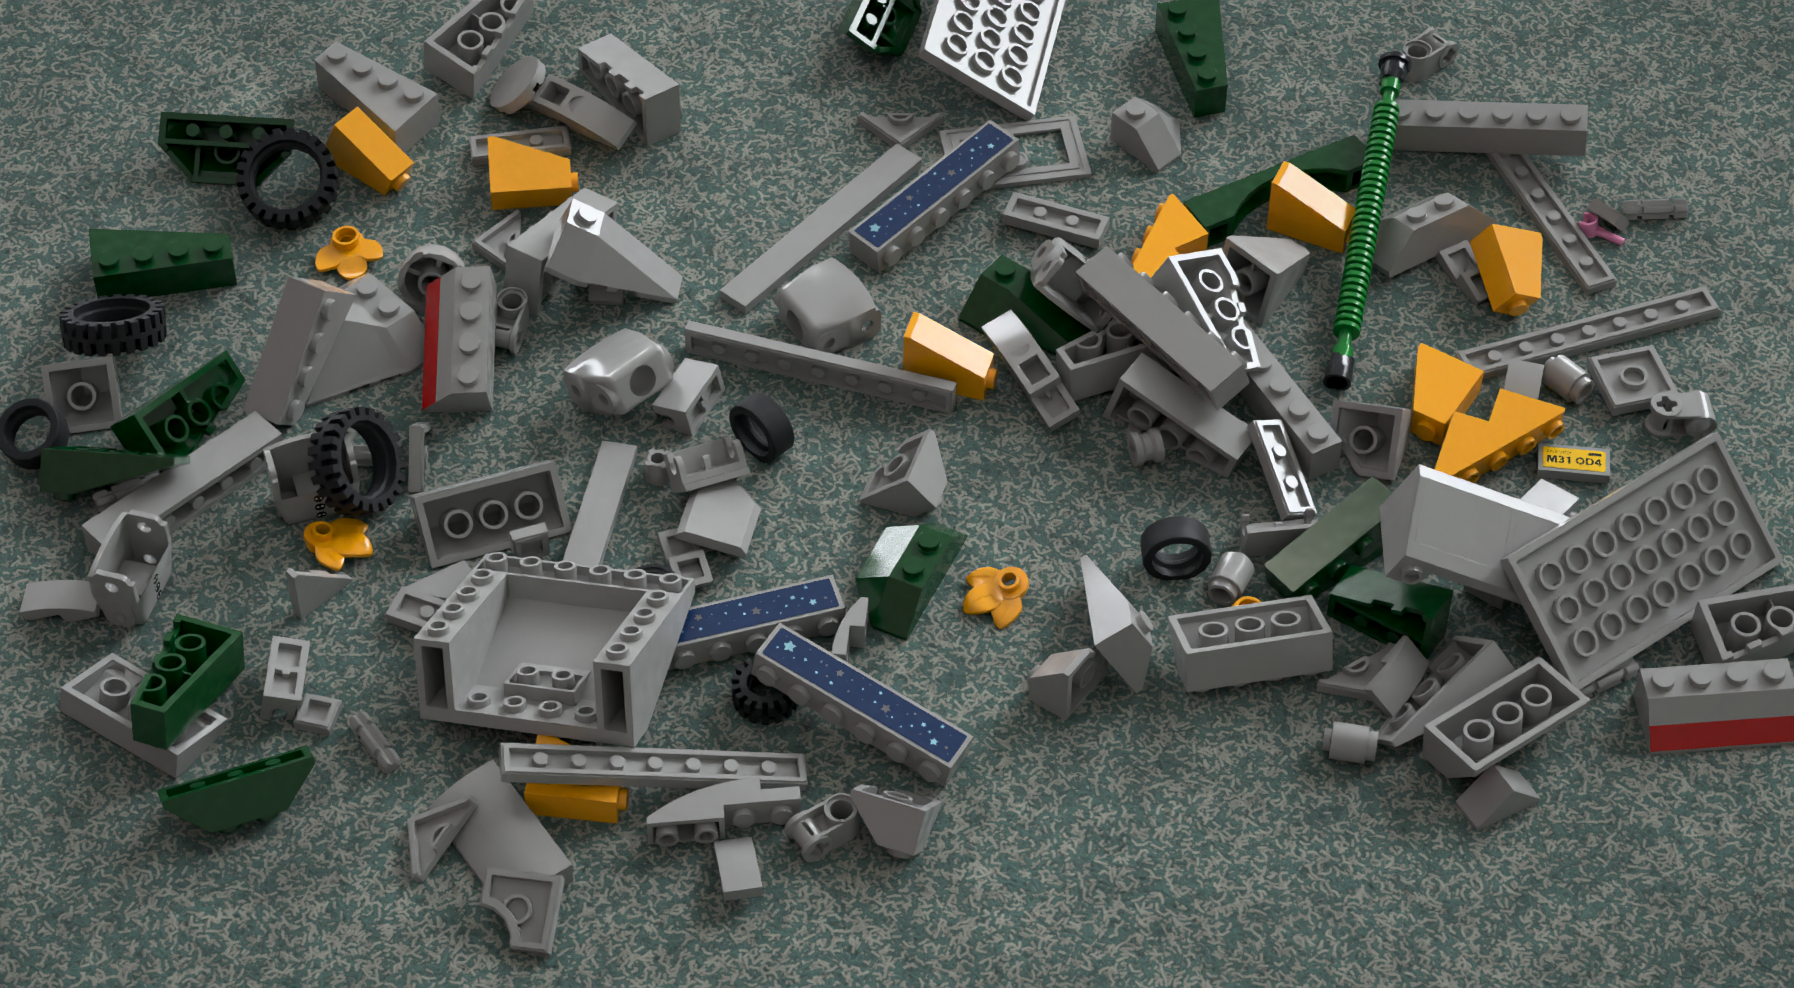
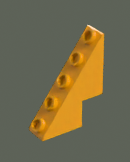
M1171 194L1168 196L1165 204H1159L1155 214V223L1153 226L1148 225L1146 228L1142 248L1135 249L1131 263L1135 271L1139 274L1143 271L1151 278L1169 256L1207 250L1209 233L1177 197Z
M1500 388L1489 421L1454 411L1434 470L1475 483L1481 475L1490 470L1494 472L1501 469L1509 459L1516 455L1529 453L1537 443L1548 438L1550 440L1557 437L1565 428L1562 422L1565 408Z

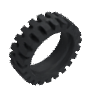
M286 127V131L282 132L280 128L273 129V134L269 136L266 132L259 135L261 140L258 142L253 140L248 144L250 150L243 151L241 154L242 162H238L236 168L238 175H236L237 189L245 207L257 221L260 220L263 225L268 227L271 225L274 229L278 230L283 228L296 230L297 226H301L304 229L310 227L309 222L313 220L316 223L322 219L321 214L323 212L328 214L332 209L330 204L331 202L335 203L337 199L336 191L339 190L340 186L338 168L329 149L318 137L313 134L311 136L302 129L296 132L294 128ZM283 150H299L309 154L317 162L320 169V184L316 193L305 204L293 209H277L267 205L259 197L256 190V174L260 165L271 155Z
M114 294L113 297L104 295L99 296V299L88 298L85 299L86 302L78 301L74 305H68L59 314L63 347L69 352L74 351V354L77 355L84 353L85 356L92 357L98 354V357H106L107 354L119 356L122 352L132 354L135 353V350H147L148 346L155 347L167 337L164 304L160 299L147 297V295L136 297L135 294H127L126 296Z
M355 407L330 413L321 419L322 422L316 424L314 429L317 433L311 434L309 440L315 445L308 447L307 454L314 458V461L308 462L309 470H315L316 475L311 477L313 485L320 484L321 487L316 491L320 498L327 497L324 503L329 508L335 507L334 512L338 514H345V516L351 517L383 511L389 508V505L394 504L397 500L395 496L400 495L403 489L399 484L405 482L406 475L401 473L400 470L406 468V460H400L399 455L405 454L403 446L397 447L396 445L400 437L398 432L391 433L394 427L392 423L384 421L385 416L380 412L375 413L373 408ZM349 427L356 430L365 440L372 457V483L365 496L360 495L349 484L343 471L341 459L342 440Z

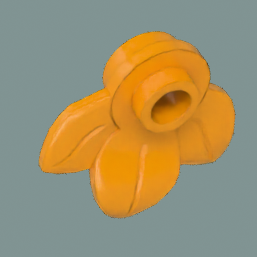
M342 226L333 232L330 244L318 251L315 260L316 269L318 272L337 269L338 274L343 279L350 281L366 274L368 262L382 259L383 249L377 241L363 238L362 234L355 227Z
M338 518L330 523L315 521L308 524L304 529L303 539L307 548L315 553L316 560L321 565L329 569L340 571L345 558L373 556L372 544L364 535L369 526L358 519Z
M1013 566L1001 570L992 567H982L974 570L966 577V581L972 589L969 590L963 602V612L965 614L976 615L991 612L998 629L1008 627L1019 617L1022 612L1021 599L1026 595L1029 588V579L1022 569ZM1010 580H1016L1012 585H1004Z

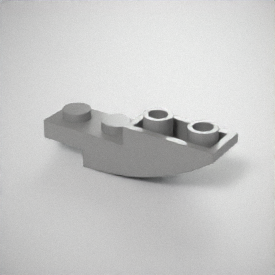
M551 74L545 77L541 86L538 83L533 88V91L536 92L534 97L525 105L529 109L567 124L572 131L617 150H620L637 125L635 120L605 101Z
M1012 310L1007 311L981 327L1016 383H1019L1050 432L1081 415L1080 409L1063 385L1059 374Z
M760 777L719 783L696 790L664 805L646 817L648 845L658 844L663 847H669L678 842L697 841L703 844L712 843L716 839H726L725 826L730 825L739 828L750 827L754 823L767 822L784 825L791 817L801 812L800 786L761 789Z

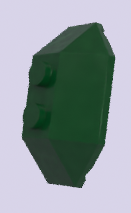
M852 0L838 30L871 53L896 57L902 56L922 13L920 0Z
M161 112L158 145L192 183L237 185V164L242 162L241 154L243 151L250 150L248 144L253 140L256 142L260 141L259 135L265 132L268 136L273 134V129L280 128L284 132L286 127L294 128L295 120ZM283 150L273 154L260 165L256 174V187L260 186L292 154V150Z
M936 523L886 527L855 578L860 597L868 598V616L872 628L907 641L966 541L967 535Z
M305 745L291 751L171 787H165L157 790L164 810L211 833L217 831L219 833H229L239 829L243 823L253 820L258 822L269 821L276 818L279 812L288 810L315 765V760L309 747Z

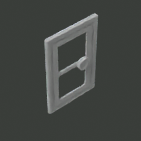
M1075 115L997 124L1013 136L1060 131L1069 163L1026 168L1028 156L1024 152L1019 151L1020 162L1011 172L1005 173L995 181L990 189L1092 177ZM981 126L939 131L944 155Z

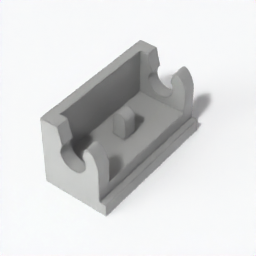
M685 358L673 374L672 381L663 388L652 404L655 413L667 415L673 419V421L664 419L661 425L693 437L725 391V386L719 365Z
M731 436L663 454L673 493L687 492L750 474L739 439L732 441Z
M1314 508L1305 509L1304 519L1249 524L1250 514H1242L1238 531L1244 554L1247 557L1278 554L1318 521V519L1313 520Z
M273 636L259 719L271 720L274 710L281 709L286 712V720H293L296 705H301L310 641Z

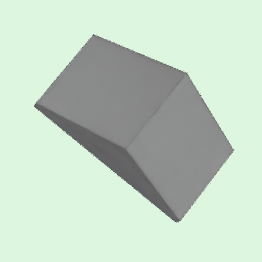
M1494 764L1482 773L1456 800L1455 804L1474 829L1479 831L1540 802L1541 798L1519 771Z

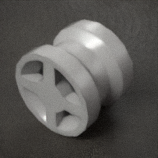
M1157 427L1149 428L1146 433L1142 434L1136 431L1127 434L1128 452L1134 467L1143 466L1147 461L1155 463L1164 461V443Z

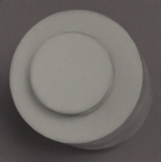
M1565 355L1551 357L1544 364L1542 383L1567 402L1583 403L1590 396L1595 386V382L1590 379V374Z
M1225 552L1221 555L1207 583V593L1211 600L1222 606H1230L1242 597L1255 570L1250 559L1241 552Z
M1333 721V727L1325 728L1322 750L1329 751L1328 759L1364 764L1365 760L1374 762L1379 732L1369 730L1370 726Z

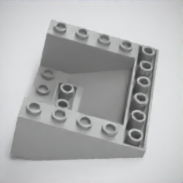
M502 552L486 553L413 638L420 718L635 747L648 729L695 594V579L681 577L676 573L661 575L646 573L642 569L619 570L611 569L607 565H578L569 560L553 562L541 560V558L536 556L520 558L507 556Z

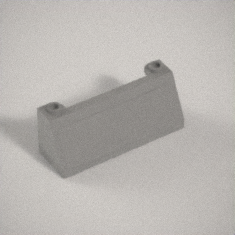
M1419 464L1379 507L1385 577L1406 584H1416L1427 578L1430 574L1522 605L1500 560L1571 517Z

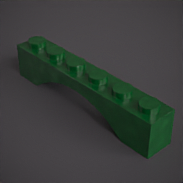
M1354 134L1314 151L1306 152L1304 155L1286 162L1291 163L1330 191L1348 192L1359 187L1366 147ZM1283 162L1184 201L1183 205L1209 233L1207 248L1225 241L1227 237L1234 234L1238 225L1249 213L1258 206L1270 201L1271 184Z

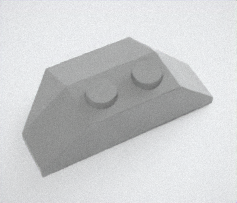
M1448 192L1427 197L1380 220L1372 266L1391 278L1435 257L1439 251L1464 240L1470 241L1491 224L1498 225V221Z

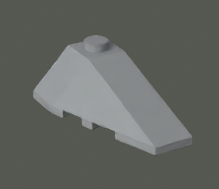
M572 199L556 224L544 269L545 272L576 286L587 287L589 283L605 286V291L616 293L618 289L633 291L640 298L672 304L676 303L683 277L607 214L576 199Z
M1217 248L1169 256L1151 277L1156 285V289L1161 293L1167 291L1176 300L1178 308L1182 312L1190 311L1198 319L1201 328L1205 332L1213 331L1221 339L1224 348L1228 352L1236 351L1247 364L1246 372L1257 371L1260 364L1252 333L1245 327L1243 319L1246 313L1245 305L1239 302L1236 289L1239 287L1238 278L1222 249Z
M1084 555L1080 558L1094 646L1134 692L1138 693L1143 689L1153 650L1150 633L1153 630V625L1146 613L1142 610L1137 612L1087 555Z

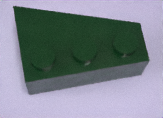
M1351 565L1330 593L1327 616L1385 645H1388L1390 642L1396 644L1403 635L1408 636L1423 656L1428 659L1446 634L1454 590L1423 582L1406 584L1385 577V573Z

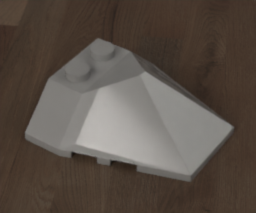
M371 273L354 278L339 287L356 294V297L305 404L306 407L347 395L349 390L368 384L370 387L381 384L380 380L400 374L402 377L411 374L423 367L424 326L415 311Z

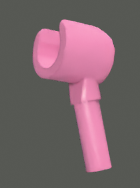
M1585 212L1583 214V221L1578 222V226L1587 238L1598 236L1620 246L1625 241V238L1600 227L1599 218L1593 212Z

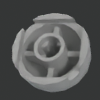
M435 244L419 246L411 251L400 266L397 283L399 291L405 297L404 301L406 304L419 313H426L427 285L455 267H465L458 254L445 246Z

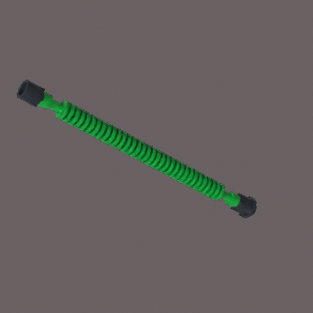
M1400 51L1386 52L1380 56L1378 62L1380 69L1378 83L1381 86L1380 94L1382 95V100L1377 101L1373 107L1332 330L1338 341L1333 346L1331 359L1327 361L1323 383L1327 388L1345 391L1351 387L1355 362L1352 357L1354 350L1351 342L1360 336L1400 107L1395 102V98L1399 96L1401 85L1405 82L1406 75L1410 72L1412 65L1410 58Z

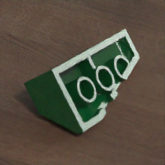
M226 350L137 407L110 427L125 450L141 451L140 455L142 453H164L187 456L199 448L198 444L205 434L211 435L216 425L212 422L219 411L228 409L246 379Z

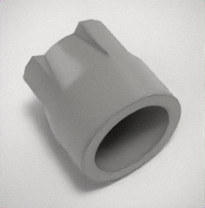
M654 448L648 450L647 459L644 461V474L649 484L663 486L670 482L663 454L670 453L668 450L665 452L655 450Z

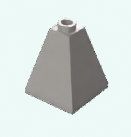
M1233 235L1226 238L1223 253L1237 275L1239 287L1236 289L1239 302L1245 305V315L1261 327L1267 323L1305 272L1310 252L1304 246L1298 245L1289 238Z

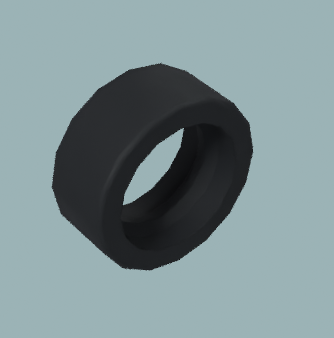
M754 392L730 409L729 420L736 439H739L742 447L760 462L770 463L793 447L795 439L793 427L788 416L771 397L764 393Z
M25 398L14 402L0 417V450L13 463L22 468L39 470L41 465V448L68 445L70 431L67 420L49 402L40 398ZM33 417H47L51 426L50 433L45 442L29 452L18 450L15 446V437L20 426Z
M1186 516L1163 518L1149 525L1141 535L1140 547L1143 566L1147 573L1157 579L1166 581L1190 579L1205 571L1211 563L1212 550L1209 532L1203 523L1194 518ZM1173 544L1193 546L1187 551L1176 554L1158 552L1162 548Z

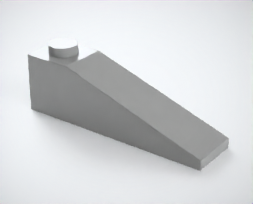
M1455 635L1429 661L1426 671L1431 674L1426 680L1417 685L1411 694L1412 700L1410 703H1405L1394 717L1389 716L1378 730L1377 743L1397 747L1424 734V725L1516 669L1494 640Z

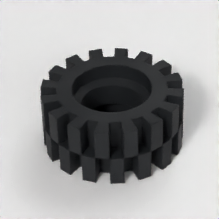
M750 658L744 661V667L739 665L736 668V674L732 676V701L735 710H739V715L743 719L749 715L751 723L756 724L759 718L762 719V725H769V719L773 718L775 724L782 722V714L788 719L792 716V709L796 711L798 704L781 691L772 696H758L751 692L753 687L763 683L751 674L753 662Z

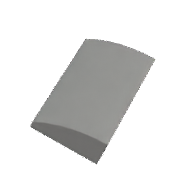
M114 653L109 654L61 687V712L174 778L180 776L219 737L228 722L227 718L207 708L167 750L134 741L130 702L144 675L149 673Z
M493 759L457 781L428 807L429 811L468 795H471L477 801L476 809L451 843L482 885L486 867L562 875L565 878L564 886L574 881L571 862L510 782H501L500 768Z

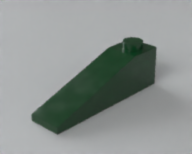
M1001 255L980 274L959 315V321L985 335L982 331V326L1012 310L1040 348L1048 350L1052 355H1056V349L1092 331L1037 290L1030 279V270L1004 255Z
M78 445L41 448L40 492H52L53 499L75 500V494L92 492L190 464V456L164 453H142L140 455L141 451L135 450L124 451L116 450V448Z

